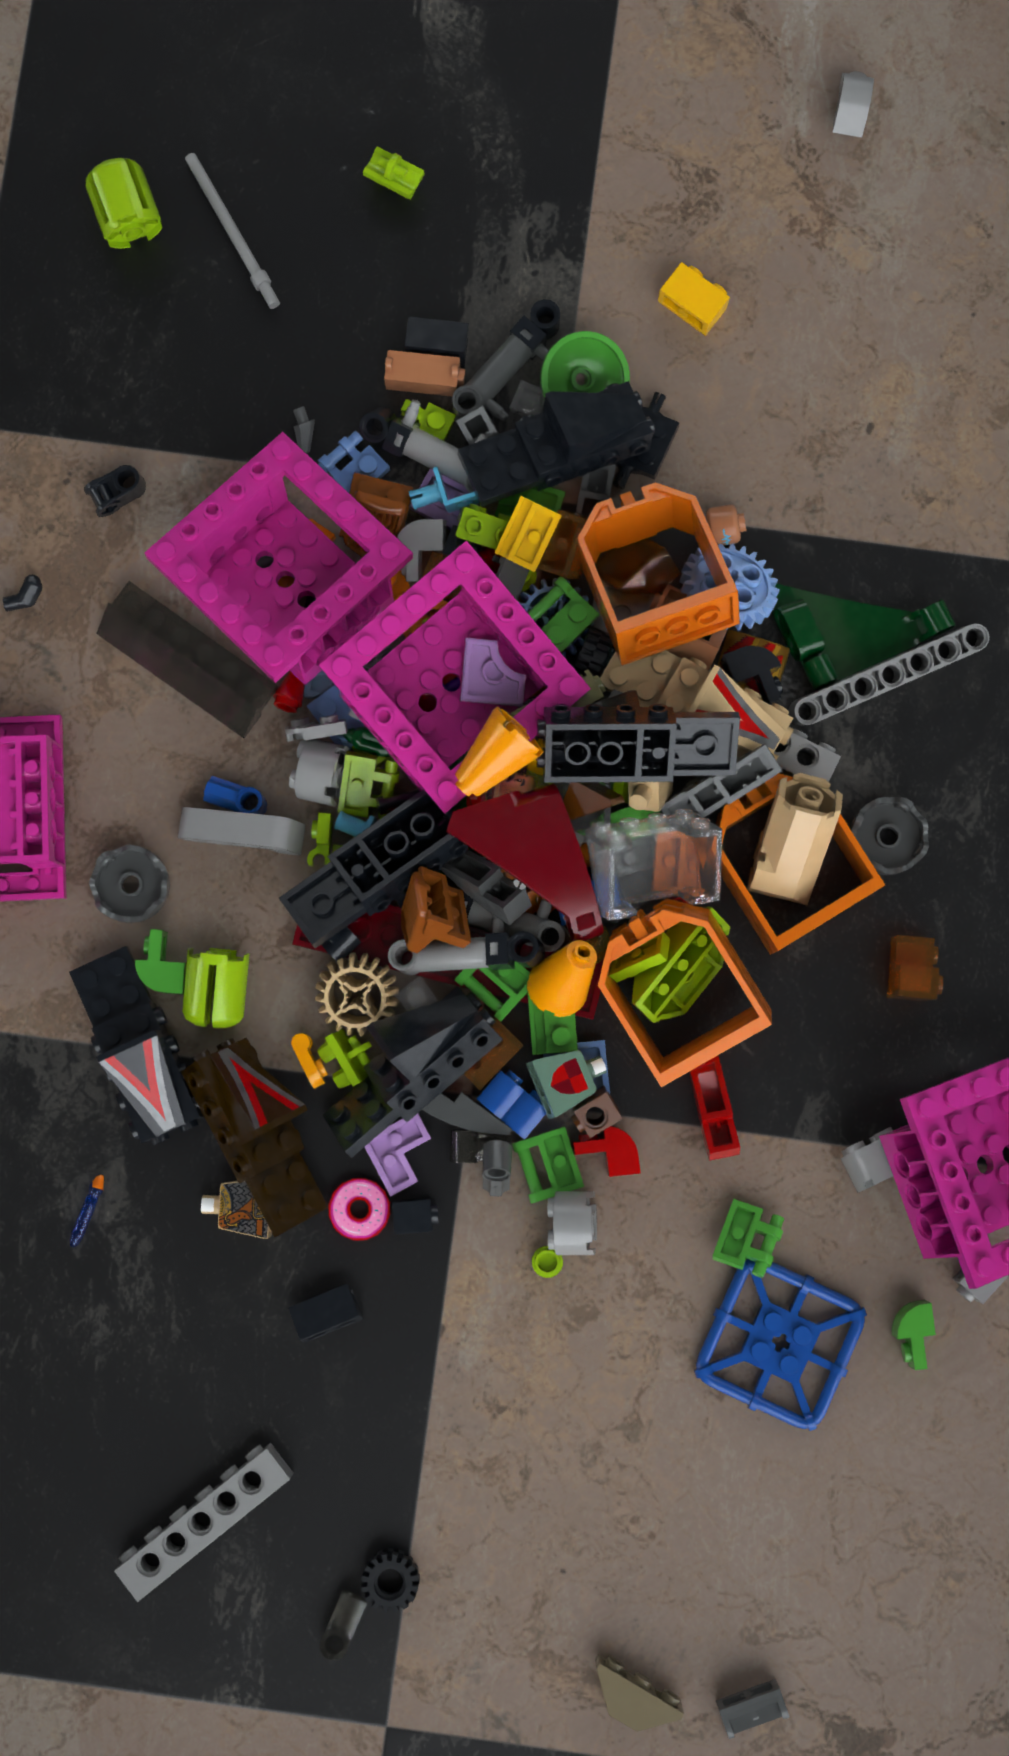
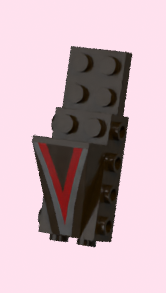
M247 1037L237 1042L231 1038L217 1045L218 1051L212 1054L207 1049L191 1058L193 1064L181 1071L239 1184L244 1181L246 1182L274 1237H277L329 1208L300 1154V1151L305 1149L300 1133L290 1121L308 1109L301 1100L262 1067L258 1060L257 1052L250 1045Z

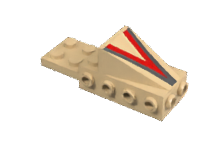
M665 650L622 666L615 651L600 677L605 689L611 693L613 689L623 693L636 690L640 707L663 704L667 707H673L674 712H739L740 726L737 758L766 744L777 760L779 756L774 754L779 743L785 745L794 730L789 727L793 717L788 715L789 711L776 703H772V705L760 700L762 696L750 688L743 690L720 667L714 665L710 672L706 670L707 665L693 657L690 660L685 657L681 659Z

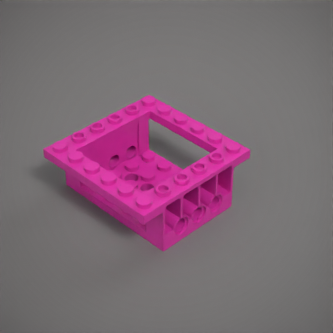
M284 432L279 434L144 552L146 558L275 683L290 670L304 685L322 671L319 664L394 602L391 578L413 559L412 551ZM286 476L356 541L367 554L357 563L351 560L288 500L283 477ZM269 556L273 558V563L269 567L262 568L257 565L261 557ZM284 576H291L294 578V583L290 587L283 588L278 585L279 579ZM302 597H314L315 601L307 608L299 605Z
M467 540L319 664L321 670L339 689V696L416 787L420 791L424 789L444 814L466 796L455 784L458 781L455 773L462 761L452 770L448 767L471 748L490 714L497 706L500 710L503 709L509 714L518 708L515 706L460 701L465 638L498 641V650L503 662L514 672L526 675L523 703L545 686L547 688L513 717L527 730L526 733L530 737L529 741L537 735V720L543 719L544 707H552L557 704L572 706L591 689ZM459 585L462 587L458 595L368 671L363 668ZM454 674L459 678L460 686L456 691H447L443 687L442 679L445 675ZM424 694H430L436 699V707L430 712L423 711L419 707V698Z
M61 715L0 717V864L21 863L32 868L31 872L0 873V902L67 899L63 720Z
M1009 1057L901 1098L900 1102L908 1125L879 1136L923 1259L957 1257L969 1289H977L1009 1275V1239L991 1246L987 1235L1009 1225V1163L1003 1158V1149L1006 1146L1009 1148ZM979 1157H983L987 1163V1170L984 1174L977 1167Z

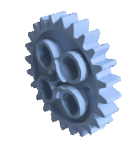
M718 544L738 590L740 624L735 626L736 629L740 630L743 623L749 629L753 627L755 622L759 625L762 624L764 618L770 616L778 601L776 597L779 589L775 587L778 579L771 578L774 570L764 569L766 560H755L757 553L746 554L745 546L738 551L735 549L734 544H730L729 548H725L723 544ZM698 547L696 553H691L687 562H685L681 571L682 576L679 580L683 584L680 591L687 594V597L717 587Z

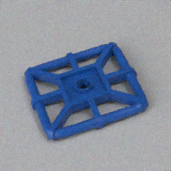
M747 1259L743 1270H736L720 1308H716L714 1311L715 1319L698 1355L694 1373L696 1378H700L709 1387L747 1404L748 1409L753 1411L758 1409L797 1428L808 1429L809 1431L817 1429L816 1425L824 1418L841 1378L846 1377L848 1372L846 1366L863 1330L865 1316H867L864 1307H860L853 1299L815 1282L814 1277L807 1274L802 1276L772 1262L771 1267H767L766 1273L798 1287L788 1311L769 1301L761 1277L752 1274L755 1262ZM749 1273L761 1302L753 1324L731 1314ZM808 1292L848 1311L818 1323L798 1315ZM852 1321L835 1362L812 1353L820 1332ZM727 1322L749 1332L740 1352L709 1363ZM781 1334H785L788 1346L786 1348L782 1347L780 1351L775 1350L776 1345L772 1342L773 1337H780ZM808 1360L830 1370L812 1413L799 1381ZM743 1361L762 1369L753 1392L713 1374L718 1370ZM771 1374L791 1383L803 1416L762 1397Z

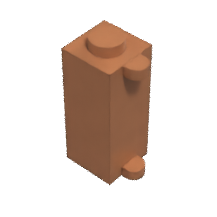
M388 350L384 377L386 390L453 396L455 390L465 384L466 369L461 368L459 357Z

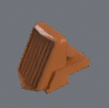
M354 472L349 494L397 538L399 532L405 527L411 500L408 491H413V487ZM342 528L340 529L339 537L344 538L345 545L360 557H364L367 552Z
M422 866L418 868V872H413L401 909V928L407 949L410 952L419 953L434 939L463 949L471 943L463 891L448 886L446 875Z

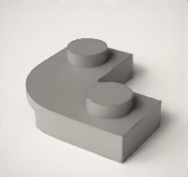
M338 715L320 717V723H317V721L309 722V717L291 720V726H286L285 728L287 742L294 741V738L296 740H311L347 734L346 719L339 720Z

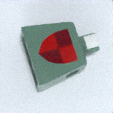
M580 1050L540 1058L526 1063L548 1119L560 1116L594 1094L597 1088L593 1078L607 1073L601 1056L585 1061Z

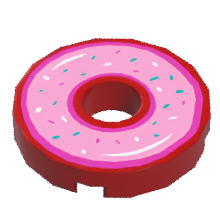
M352 1178L340 1184L332 1193L328 1204L329 1218L333 1228L343 1237L353 1241L368 1240L377 1236L385 1228L391 1215V1202L386 1191L376 1181L368 1178ZM356 1200H362L368 1205V1214L363 1218H357L351 1212V1205Z

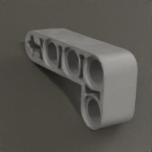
M182 807L177 838L193 842L268 849L277 853L301 856L306 825L281 816Z

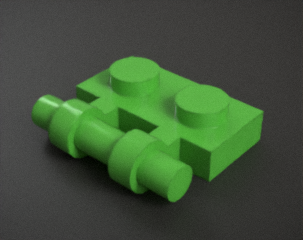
M733 1199L712 1256L713 1260L743 1270L747 1259L755 1262L752 1274L763 1278L767 1267L772 1265L774 1259L772 1253L776 1241L781 1240L783 1234L781 1227L784 1218L773 1214L769 1224L762 1222V1208ZM756 1233L764 1236L760 1250L751 1247Z

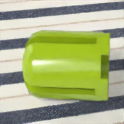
M128 158L108 159L95 166L86 177V190L103 237L108 241L110 247L118 249L130 248V241L147 236L149 241L159 234L163 228L161 218L143 168L135 160Z
M188 948L182 1008L185 1019L201 1027H206L207 1024L212 1022L213 1028H228L241 1022L245 1010L250 954L246 953L244 958L236 957L237 950L209 948V950H206V953L193 954L194 948Z

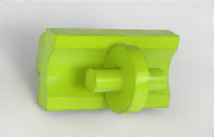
M378 146L363 170V176L410 200L425 175L424 170L403 160L401 155L397 153L391 154Z
M344 1029L325 1037L326 1042L317 1049V1052L325 1063L335 1058L338 1060L342 1068L332 1074L337 1087L340 1089L349 1085L355 1086L362 1082L368 1076L363 1067L370 1062L365 1052L372 1047L370 1041L361 1045L356 1035L349 1038Z

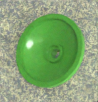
M591 331L575 332L558 340L546 354L540 374L544 398L545 393L551 391L597 393L614 383L622 384L627 381L630 383L629 366L622 350L610 338ZM578 374L584 376V383L582 385L576 382Z

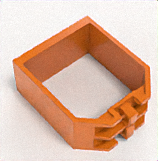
M656 482L641 487L644 497L642 500L635 501L631 491L619 495L621 507L617 509L611 498L596 503L577 537L583 572L622 666L740 624L738 590L696 496ZM670 528L694 535L717 587L618 621L595 566L599 555L610 549H618L655 536L658 532Z
M780 773L731 804H726L717 816L709 856L770 955L885 886V883L840 814L832 836L862 884L776 936L722 850V844L727 829L774 801L780 779L786 777L787 781L793 779L792 776Z
M667 898L654 905V910L650 913L645 914L643 909H640L631 915V920H629L628 924L625 922L613 929L608 941L598 982V987L661 1087L772 1025V1010L711 910ZM682 921L702 926L706 929L751 1002L752 1007L663 1057L622 990L609 976L612 961Z

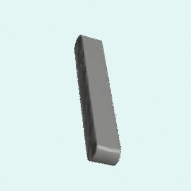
M977 623L955 629L794 700L789 706L788 715L793 717L792 722L796 725L804 726L817 723L984 649L989 643V632L986 627ZM969 630L973 631L977 638L974 646L969 645L966 640ZM942 642L949 648V655L945 659L938 652L939 645ZM913 655L919 656L922 662L918 671L911 667L910 661ZM885 667L891 668L894 672V678L891 683H887L883 679L882 673ZM858 679H862L866 684V691L862 696L857 694L854 688L855 682ZM830 691H834L839 698L838 704L834 708L830 707L826 700ZM803 703L809 705L811 709V715L807 720H803L798 713L799 707Z

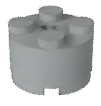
M317 739L301 740L297 748V758H299L297 770L293 769L289 778V787L295 789L296 797L324 805L336 806L337 803L334 801V798H339L344 756L347 751H350L349 747Z
M891 1127L870 1137L871 1143L866 1146L862 1140L841 1151L844 1156L841 1158V1161L857 1193L893 1177L879 1138L880 1135L893 1131Z
M556 1191L555 1197L548 1198V1217H553V1229L548 1230V1249L555 1250L556 1255H595L596 1248H590L592 1240H597L596 1204H590V1198L595 1197L594 1191Z

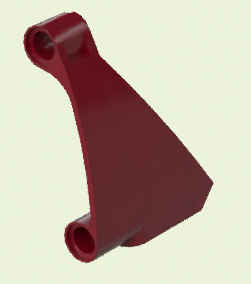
M554 783L522 794L520 791L510 792L452 812L446 832L499 866L564 914L563 919L566 920L567 930L572 941H587L603 935L604 928L586 863L564 802Z

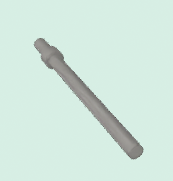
M195 153L188 154L185 160L251 274L250 280L257 291L261 292L270 309L276 308L280 305V301L270 285L271 279L265 270H261Z

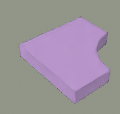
M465 638L460 701L522 707L526 675L514 672L503 662L498 650V641Z

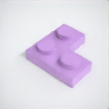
M419 1113L408 1122L402 1118L389 1125L365 1146L390 1196L419 1181L404 1154L431 1139Z

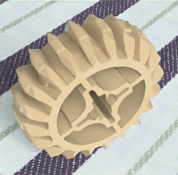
M351 952L348 960L341 958L337 960V964L332 961L329 962L327 965L328 971H322L319 975L323 981L318 982L315 987L318 991L323 992L316 995L315 1001L325 1003L318 1009L319 1013H329L325 1022L329 1024L335 1020L337 1022L335 1026L336 1031H340L343 1026L347 1027L346 1034L348 1036L352 1035L355 1028H357L360 1037L364 1036L366 1027L370 1023L394 1016L395 1011L391 1007H397L399 1004V1000L393 997L399 993V987L390 986L396 981V976L386 977L385 974L390 969L389 965H385L380 969L377 967L380 959L376 957L370 963L368 962L369 956L367 953H363L360 961L356 953ZM359 972L369 977L364 980H358L352 975L348 976L346 973ZM336 980L341 985L339 988L344 994V999L339 1005L334 996ZM376 984L381 992V1005L379 1009L374 1004L375 1000L370 992ZM364 987H366L362 997L358 996L357 998H353L350 1002H348L353 992H358L359 990L361 991ZM358 1009L363 1014L367 1013L368 1015L355 1016L347 1013V1011Z

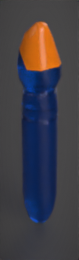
M102 1174L96 1176L89 1186V1194L84 1201L85 1203H83L70 1236L71 1247H76L81 1242L95 1210L98 1197L103 1192L104 1176Z

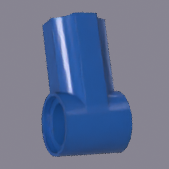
M211 776L204 790V802L234 812L264 815L267 811L268 804L266 798L253 787H245ZM251 796H257V806L252 810H246L244 806L245 801Z

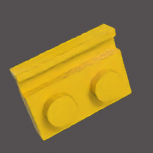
M520 496L494 553L535 572L562 515Z

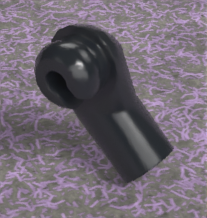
M33 574L26 576L18 594L3 597L5 611L34 606L42 592L40 578Z

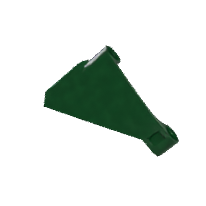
M778 583L775 586L779 589V593L776 597L778 601L772 610V615L787 647L790 648L792 657L796 661L801 662L813 690L821 689L894 657L956 626L945 601L942 599L928 607L912 612L831 597Z

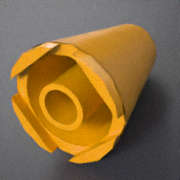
M497 706L490 714L456 771L455 776L458 781L455 784L468 797L472 793L480 796L540 757L544 750L535 738L530 742V737L526 733L527 730L503 709L500 710Z
M573 941L532 968L529 980L527 981V990L530 999L543 1012L548 1010L555 1013L554 1016L565 1017L571 1016L581 1009L586 1002L597 961V954L593 946L586 941Z

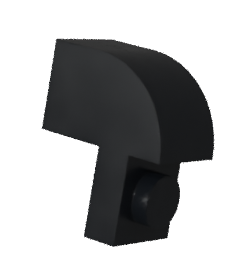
M745 646L723 655L720 660L723 669L734 682L740 686L755 680L762 700L769 705H772V703L778 704L781 700L780 694L783 693V688L777 676L773 677L772 673L778 671L781 663L771 651L759 646Z

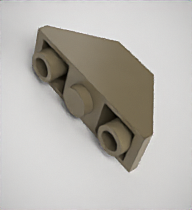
M598 1654L595 1659L596 1669L609 1716L636 1732L682 1719L684 1711L680 1698L667 1689H663L661 1692L651 1686L652 1681L643 1674L636 1672L633 1675L624 1670L625 1666L612 1656L604 1658Z

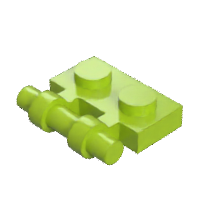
M347 751L337 813L343 811L349 815L368 818L370 807L378 808L376 797L383 796L386 798L393 796L395 783L399 782L400 772L397 771L398 764L393 758H387L385 769L376 768L378 756ZM374 781L383 782L381 795L372 794ZM378 811V818H379V819H381V818H383L384 816L387 815V813H386V814H383V815H380V813H379V811Z

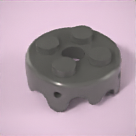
M877 798L858 811L852 820L850 830L878 874L894 875L912 868L928 851V822L916 810L914 803L907 798ZM889 828L894 831L896 835L894 844L886 845L881 841L880 832L882 829Z
M125 845L114 850L105 851L97 858L94 871L90 877L89 886L95 900V905L100 912L119 922L138 923L150 919L165 905L169 896L170 879L166 866L158 856L143 847ZM130 876H135L139 880V888L134 893H127L123 888L124 881Z

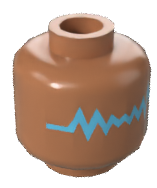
M731 504L712 507L706 511L705 518L717 545L723 544L725 546L736 544L740 541L741 532L746 531L744 513L738 514L737 508Z

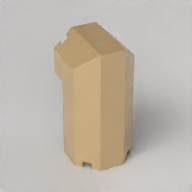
M803 773L795 774L790 781H787V777L780 779L765 828L761 831L755 848L753 868H750L748 878V891L808 905L842 810L843 794L838 790L834 794L829 789L831 784L826 779Z

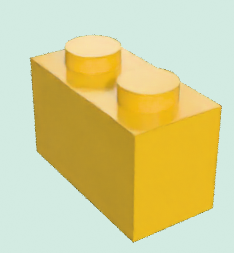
M681 262L660 289L658 302L706 336L727 309L730 297L722 286L717 283L712 284L703 278L702 273L696 267H688Z

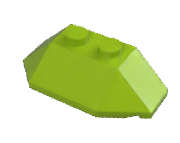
M706 907L711 910L725 935H729L730 926L712 907ZM682 921L670 927L666 932V935L670 938L667 961L634 976L632 1004L651 1022L656 1023L660 1020L684 1015L722 968L724 959L704 927Z

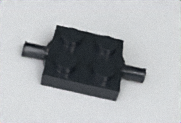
M655 392L649 407H642L645 417L649 416L655 428L650 450L615 463L620 469L613 482V485L617 488L618 486L620 489L625 488L630 474H641L651 479H656L679 428V422L667 418L659 412L666 399V396L662 393L659 397V392Z

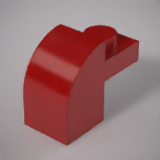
M610 1126L603 1130V1138H598L597 1134L591 1138L588 1134L579 1135V1141H573L574 1155L605 1152L607 1174L609 1177L641 1173L635 1142L626 1132L617 1127Z

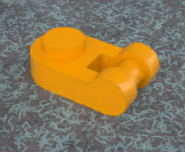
M296 1034L291 1041L292 1048L309 1082L315 1089L326 1083L324 1077L329 1074L321 1058L315 1060L310 1050L313 1046L312 1038L307 1034Z

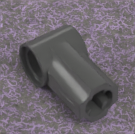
M501 1140L487 1142L483 1150V1189L487 1190L490 1196L501 1197L505 1191L510 1189L512 1146L508 1142Z

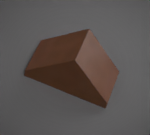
M571 782L563 799L570 821L625 802L622 795L599 782Z

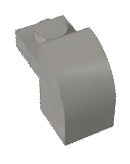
M857 71L850 73L842 72L839 98L833 119V133L856 137L863 136L872 97L874 78L867 77L864 73Z
M416 520L407 524L399 532L397 538L413 552V559L401 569L402 575H406V581L418 582L422 578V551H443L447 542V520Z

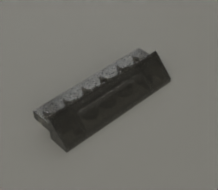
M128 581L112 604L108 602L96 633L98 636L243 739L247 736L261 717V711L278 689L275 683L130 581Z

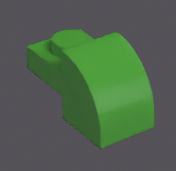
M924 1299L910 1302L898 1311L892 1324V1336L898 1340L905 1339V1343H901L904 1362H908V1365L914 1370L928 1369L923 1337L936 1335L932 1303Z

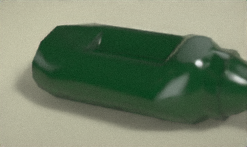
M366 727L347 729V734H341L347 742L351 743L358 750L380 757H390L388 752Z

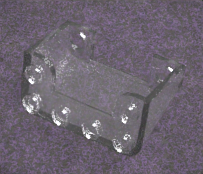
M678 809L675 811V814L669 815L652 813L648 815V818L644 819L627 817L620 819L618 823L612 824L595 822L592 824V827L585 830L595 897L600 915L608 921L637 916V909L630 904L654 899L679 896L691 905L720 901L722 828L711 823L709 819L694 814L693 810Z

